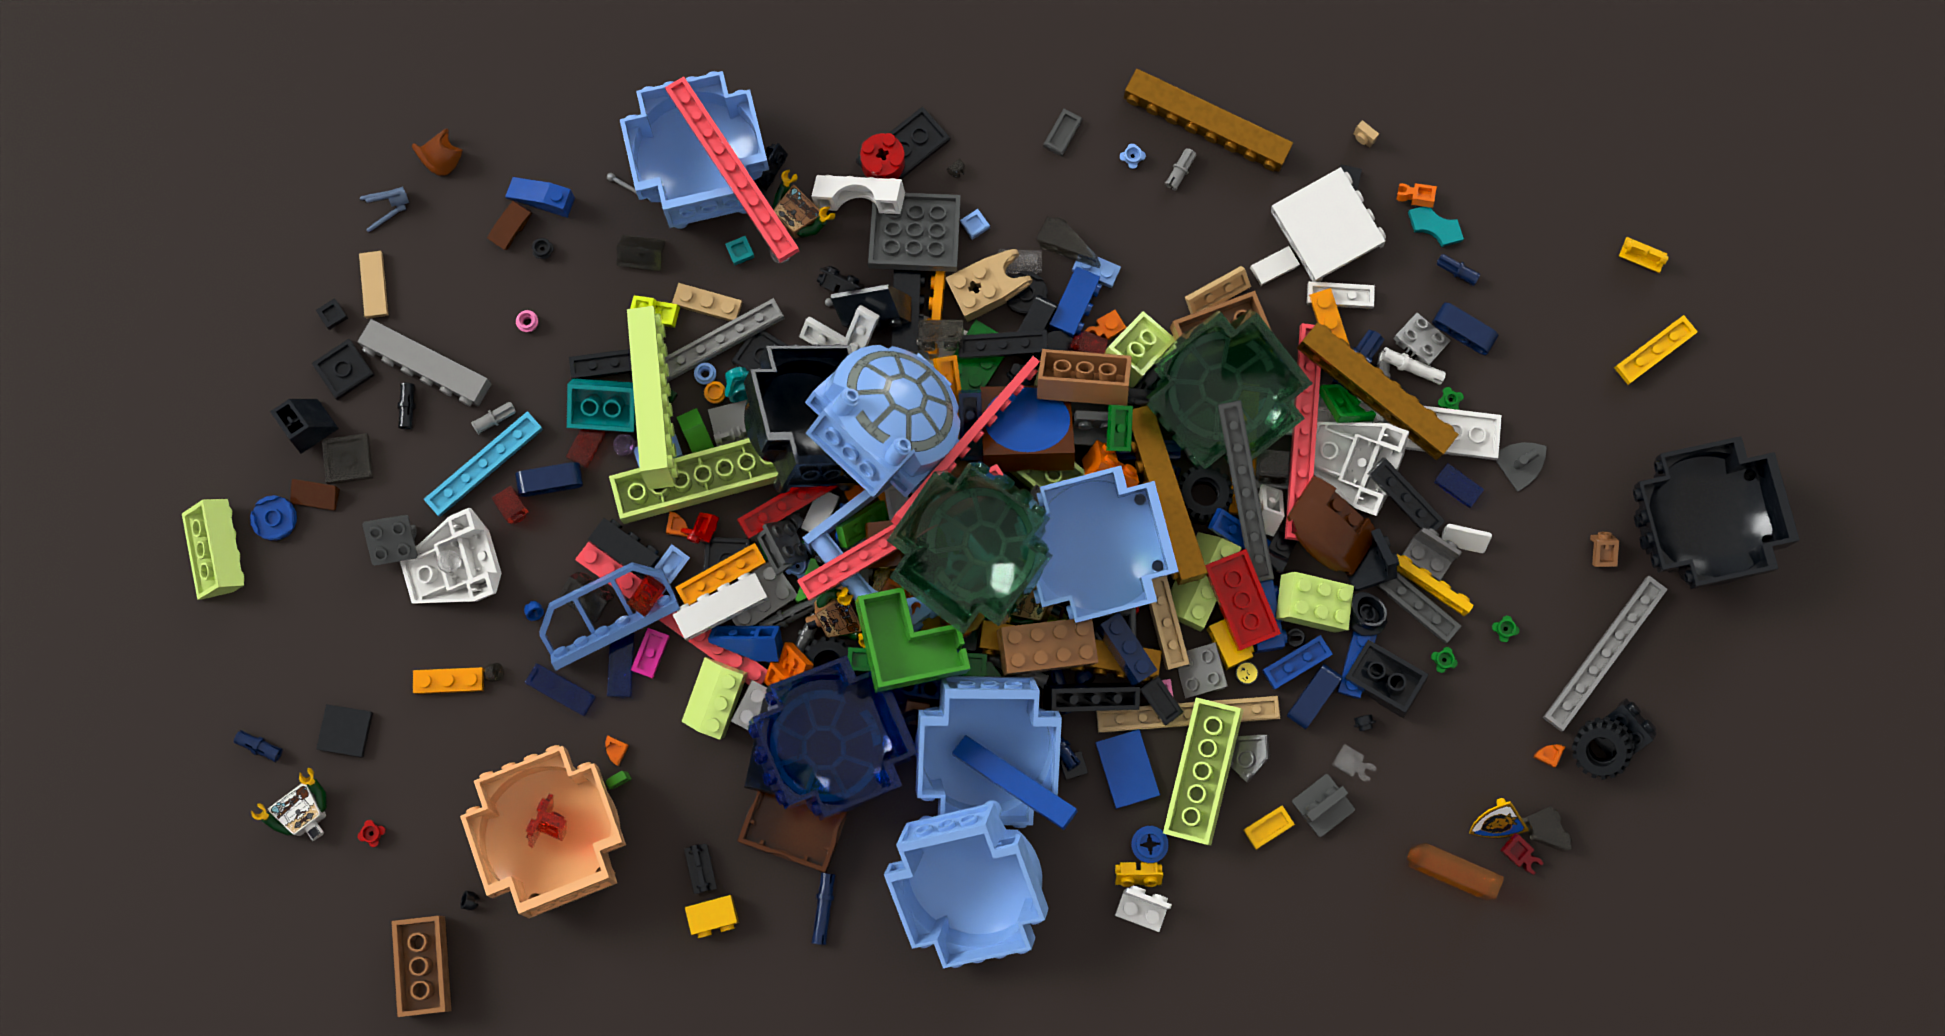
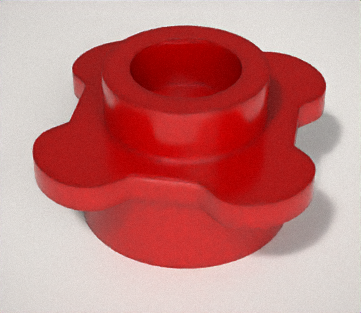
M367 820L358 833V839L368 842L371 847H377L380 837L385 834L386 830L383 826L375 825L374 821Z

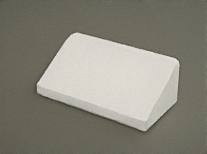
M1447 524L1443 528L1441 539L1454 542L1459 549L1477 553H1484L1486 551L1492 534L1489 532L1453 524Z

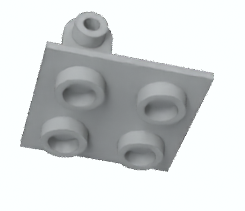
M1418 313L1393 338L1396 341L1395 344L1403 350L1408 347L1406 353L1410 350L1413 351L1410 357L1416 354L1417 356L1414 359L1426 365H1430L1451 341Z
M747 400L708 409L717 447L748 438L744 423V410Z
M1216 642L1186 651L1189 664L1177 667L1185 699L1228 687Z

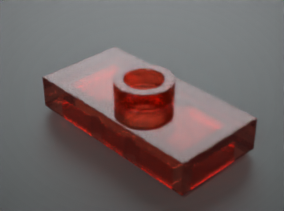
M581 429L566 457L587 468L607 430Z
M646 575L627 601V604L645 617L666 587L652 576Z

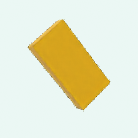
M1282 805L1243 831L1256 850L1295 824Z

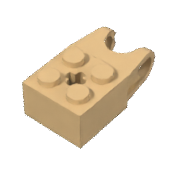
M1017 249L1007 250L984 258L946 277L967 322L1007 303L1008 300L1026 289L1033 282L1030 276L1010 278L1006 275L1007 267L1019 257ZM975 287H978L979 292H978V293H975V292L972 291V290H973Z

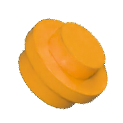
M717 381L707 384L704 389L706 400L713 404L722 402L726 397L725 386Z

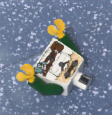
M307 768L310 777L305 778L300 772L299 780L302 784L269 807L268 813H266L265 806L259 803L257 806L263 811L260 814H255L251 810V814L256 820L262 819L263 823L276 832L287 836H301L306 832L311 840L314 841L324 834L318 823L326 817V791L317 779H313L314 771L311 768Z

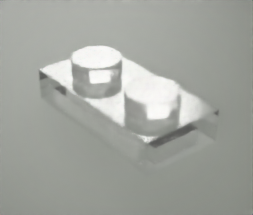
M998 249V253L1007 251L1006 249ZM1018 250L1019 257L1006 269V273L1026 271L1041 274L1042 250Z

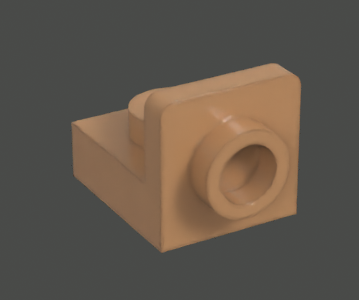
M1598 532V535H1591L1590 540L1594 542L1592 565L1595 567H1617L1619 540L1610 532Z

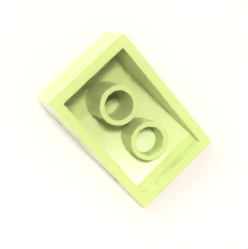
M1143 311L1112 342L1104 354L1132 356L1129 388H1134L1171 347L1175 340L1171 334Z

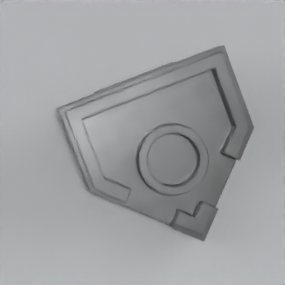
M1269 735L1237 736L1230 767L1246 782H1249L1270 759Z

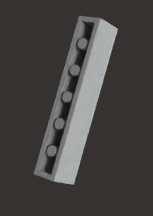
M372 319L357 341L363 347L362 351L369 356L374 357L376 354L382 357L381 361L391 367L394 364L401 367L400 371L412 377L415 374L421 377L420 381L430 387L434 384L440 387L439 391L450 397L452 394L460 397L459 401L467 406L474 404L479 407L492 385L486 377Z

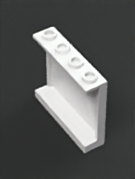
M1341 167L1273 204L1271 207V213L1312 282H1321L1326 275L1377 247H1384L1386 235L1381 227L1377 228L1372 211L1369 208H1365L1362 203L1364 199L1359 190H1354L1351 185L1353 183L1351 176L1348 172L1344 173Z

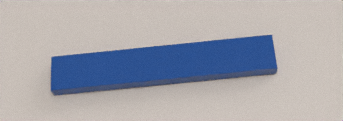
M967 735L964 736L952 752L954 757L1063 830H1065L1078 812L1075 807Z

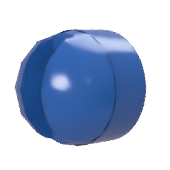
M530 601L524 607L526 618L530 621H536L544 615V610L537 601Z

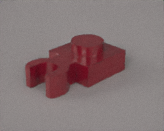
M1515 833L1500 850L1516 866L1520 867L1523 864L1525 871L1534 875L1536 873L1531 868L1533 862L1541 866L1543 865V861L1540 858L1531 856L1534 849L1519 834Z

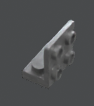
M1423 527L1414 535L1402 555L1409 557L1413 561L1412 564L1419 569L1424 568L1432 574L1431 577L1439 581L1451 563L1461 555L1462 551L1458 549L1459 547L1454 542L1445 541L1438 537L1439 534L1435 530Z

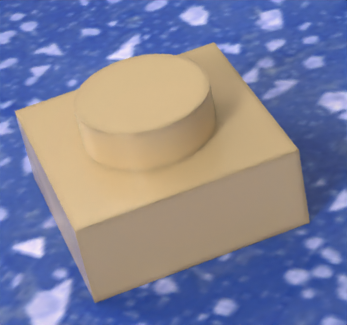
M1362 120L1356 127L1353 135L1356 136L1359 143L1366 144L1370 148L1376 141L1379 133Z

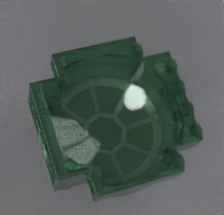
M1249 309L1231 324L1222 312L1217 310L1204 322L1182 334L1168 351L1154 361V364L1157 366L1154 371L1161 380L1157 383V388L1146 396L1150 401L1146 405L1154 415L1158 413L1161 416L1158 421L1168 432L1173 431L1174 435L1172 438L1182 450L1185 448L1189 450L1192 454L1189 456V459L1196 467L1201 465L1203 469H1206L1224 454H1226L1224 459L1229 464L1218 404L1241 400L1252 460L1305 419L1291 400L1313 383L1259 314Z
M980 461L978 463H968L959 478H955L946 470L943 472L935 471L887 539L889 543L905 554L890 578L963 635L976 630L985 617L997 626L1005 624L1018 604L1035 588L1045 566L1053 556L1048 552L1049 548L1042 540L1046 532L1045 525L1050 520V517L1046 515L1047 511L1032 499L1034 497L1033 494L1024 488L1021 490L1017 488L1012 478L1005 474L1003 476H994L989 472L990 468Z

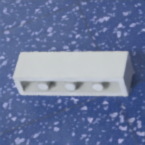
M750 572L745 573L737 578L738 582L732 585L725 583L717 588L718 592L712 595L706 593L696 599L697 602L690 606L688 603L680 606V609L677 610V613L673 614V617L684 639L689 641L769 600L755 573L750 574Z

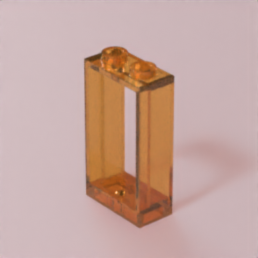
M1427 843L1416 845L1415 848L1412 847L1407 856L1409 868L1483 900L1496 899L1504 879L1501 875Z

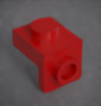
M700 512L693 529L682 528L681 533L687 535L686 539L693 543L699 544L700 541L709 543L716 530L719 517Z

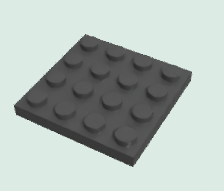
M905 193L900 214L879 213L876 204L872 202L868 268L957 272L961 195Z

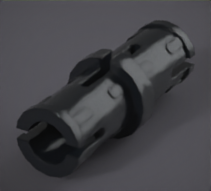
M413 383L400 384V402L397 403V408L399 409L398 428L400 429L413 428V410L416 409V404L414 403L415 384Z

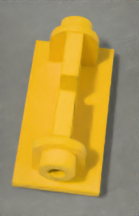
M1626 237L1619 257L1657 273L1661 272L1663 264H1666L1669 258L1667 253L1629 237Z
M1120 862V865H1115V885L1131 887L1133 885L1154 887L1161 885L1163 879L1162 864H1157V862H1141V870H1136V862Z

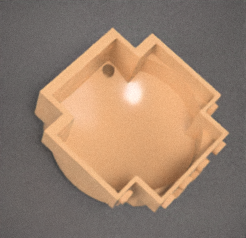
M554 745L547 748L543 754L528 755L524 758L523 762L517 764L515 762L508 763L501 767L502 770L495 773L493 771L485 772L479 776V779L474 780L482 807L475 806L466 810V814L460 817L488 897L495 898L511 891L518 914L532 918L617 884L608 852L623 847L626 843L620 829L617 809L607 792L600 769L595 763L586 762L577 766L576 769L573 767L568 750L564 746Z

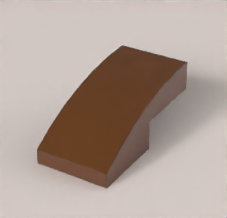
M512 201L492 228L487 239L502 249L508 250L518 231H522L532 212L516 201Z

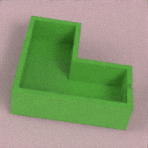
M904 587L857 597L855 605L875 693L967 674L971 669L966 648L961 649L965 643L960 623L914 632Z

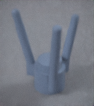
M403 186L390 191L360 197V200H365L367 203L388 198L391 206L397 207L368 227L367 232H371L398 212L406 210L405 204H408L409 200Z

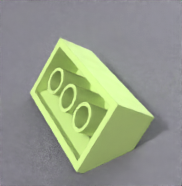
M204 499L182 513L197 600L231 593L244 586V573L241 571L240 552L237 549L236 531L233 528L232 509L229 507L228 499Z
M1200 532L1196 535L1205 565L1237 553L1242 548L1221 537ZM1207 575L1203 579L1178 585L1175 580L1170 591L1178 621L1201 632L1217 602Z

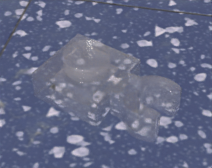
M1345 744L1332 764L1351 777L1357 772L1359 777L1367 782L1371 778L1365 775V769L1368 768L1372 771L1377 769L1371 763H1362L1365 756Z

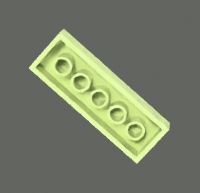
M1200 698L1195 699L1163 834L1206 845L1212 844L1244 711L1241 708Z

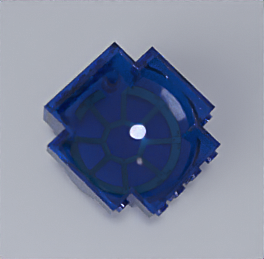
M846 655L768 686L766 689L767 693H765V699L769 705L768 711L752 717L749 721L748 731L751 738H756L758 743L754 748L755 752H753L756 763L758 765L761 764L764 773L762 777L767 787L770 786L772 791L776 790V799L780 805L783 804L785 809L795 805L807 804L810 811L822 821L836 814L853 810L870 800L895 791L902 786L895 767L910 761L918 754V751L892 690L875 693L871 671L856 677Z

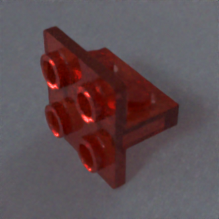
M550 793L546 799H541L537 807L536 820L531 819L526 829V832H528L526 836L528 838V846L531 848L534 847L541 832L560 841H563L566 835L567 821L564 820V816L551 812L554 807V795Z

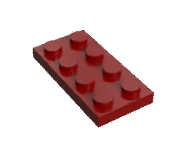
M1246 549L1205 565L1208 572L1206 574L1237 651L1281 634Z

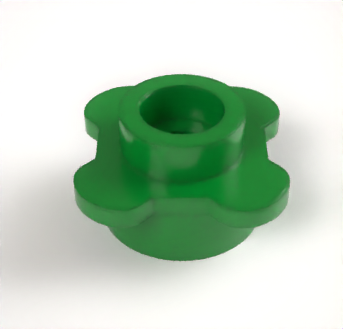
M1450 387L1444 388L1442 391L1443 396L1438 400V405L1446 409L1459 410L1458 405L1464 399L1463 394L1452 391Z
M1504 616L1500 622H1495L1492 625V630L1497 632L1501 642H1507L1511 636L1519 634V628L1516 627L1510 616Z
M1445 647L1443 651L1431 654V659L1435 661L1436 670L1439 673H1444L1448 668H1455L1458 664L1452 649L1449 647Z

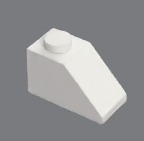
M1262 484L1258 495L1265 533L1274 537L1285 516L1283 491Z

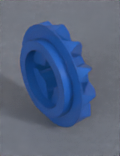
M1145 826L1134 834L1131 847L1134 855L1139 860L1146 863H1155L1166 855L1168 839L1161 829L1155 826ZM1148 834L1152 842L1160 844L1152 847L1151 855L1147 847L1140 846V844L1147 842Z

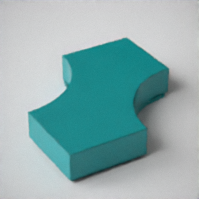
M1422 206L1408 211L1414 232H1424L1432 235L1437 239L1441 247L1464 240L1457 219H1444L1438 216L1431 207Z

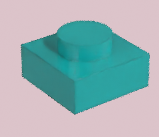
M746 236L725 244L734 266L754 258Z

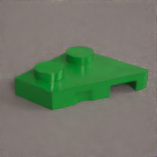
M1340 384L1320 386L1319 394L1337 423L1374 420L1376 413L1372 410L1366 412L1359 406L1361 401L1351 395Z

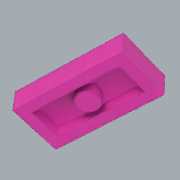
M647 628L631 671L653 679L670 636Z

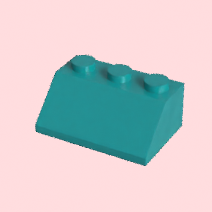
M572 379L567 384V428L623 432L635 431L636 416L633 382Z

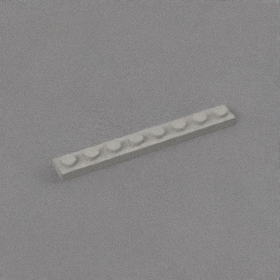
M1647 576L1543 716L1546 721L1561 732L1565 730L1662 598L1667 588L1651 576Z

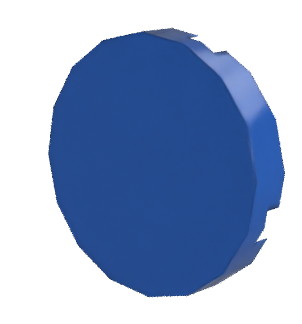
M275 495L266 496L255 504L254 510L250 515L251 526L254 532L264 539L271 541L282 540L289 536L295 528L297 522L296 510L293 504L286 498Z

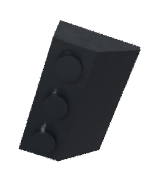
M889 284L831 294V300L841 324L848 329L860 305L880 316L874 330H882L884 326L901 327L903 323L911 322V296Z

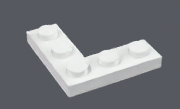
M860 305L855 312L846 337L809 316L805 320L799 337L812 345H851L852 352L868 346L880 316Z

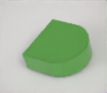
M620 771L608 778L605 783L608 789L611 790L631 780L628 772Z

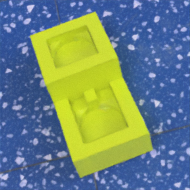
M633 296L630 309L654 306L656 313L661 315L662 324L675 328L680 310L678 304L659 302L649 297Z

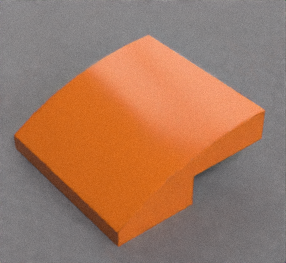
M785 642L779 661L770 662L764 683L785 705L799 694L808 680L814 664L794 643Z

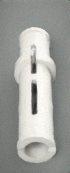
M1385 347L1380 355L1381 361L1396 366L1400 371L1411 372L1438 385L1442 384L1441 381H1444L1446 375L1444 371L1416 361L1406 353L1400 354Z

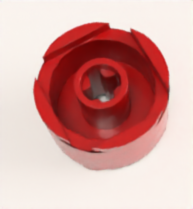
M891 133L876 134L863 142L860 157L865 176L867 178L898 179L905 166L904 149L901 142Z

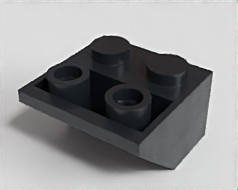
M288 399L270 411L300 454L339 429L318 399Z

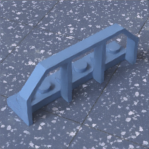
M631 562L550 602L539 634L550 653L551 664L556 671L679 610L680 606L677 596L662 570ZM631 571L654 576L662 580L669 595L662 596L656 603L650 606H642L636 610V613H633L615 579ZM611 582L629 616H622L614 624L608 627L602 626L596 630L579 597ZM573 601L591 635L587 637L581 636L573 644L554 650L546 635L553 611Z

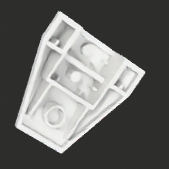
M1317 422L1314 475L1336 487L1335 492L1354 508L1377 516L1388 495L1367 473L1382 458H1386L1398 471L1405 453L1409 431L1387 423Z
M471 508L449 516L416 546L418 554L416 559L400 561L413 604L475 602L496 594L502 574L490 532Z

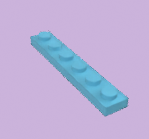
M527 411L424 498L425 502L441 517L539 434L543 428Z

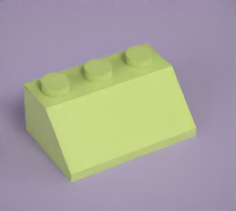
M705 657L682 722L700 733L719 740L724 738L748 672Z

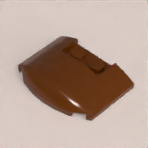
M1313 476L1287 515L1288 522L1293 520L1297 530L1294 533L1296 538L1318 562L1333 571L1340 570L1347 572L1346 575H1353L1372 545L1371 531L1376 529L1369 518L1364 519L1335 492L1336 487Z

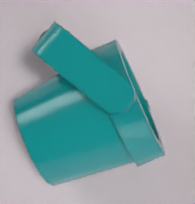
M744 367L733 368L725 374L727 383L725 396L729 397V400L733 403L748 399L744 380L749 371Z

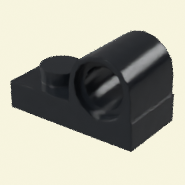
M1279 530L1276 531L1268 547L1274 580L1276 581L1282 574L1289 560L1288 558L1297 543V540L1285 539V533Z

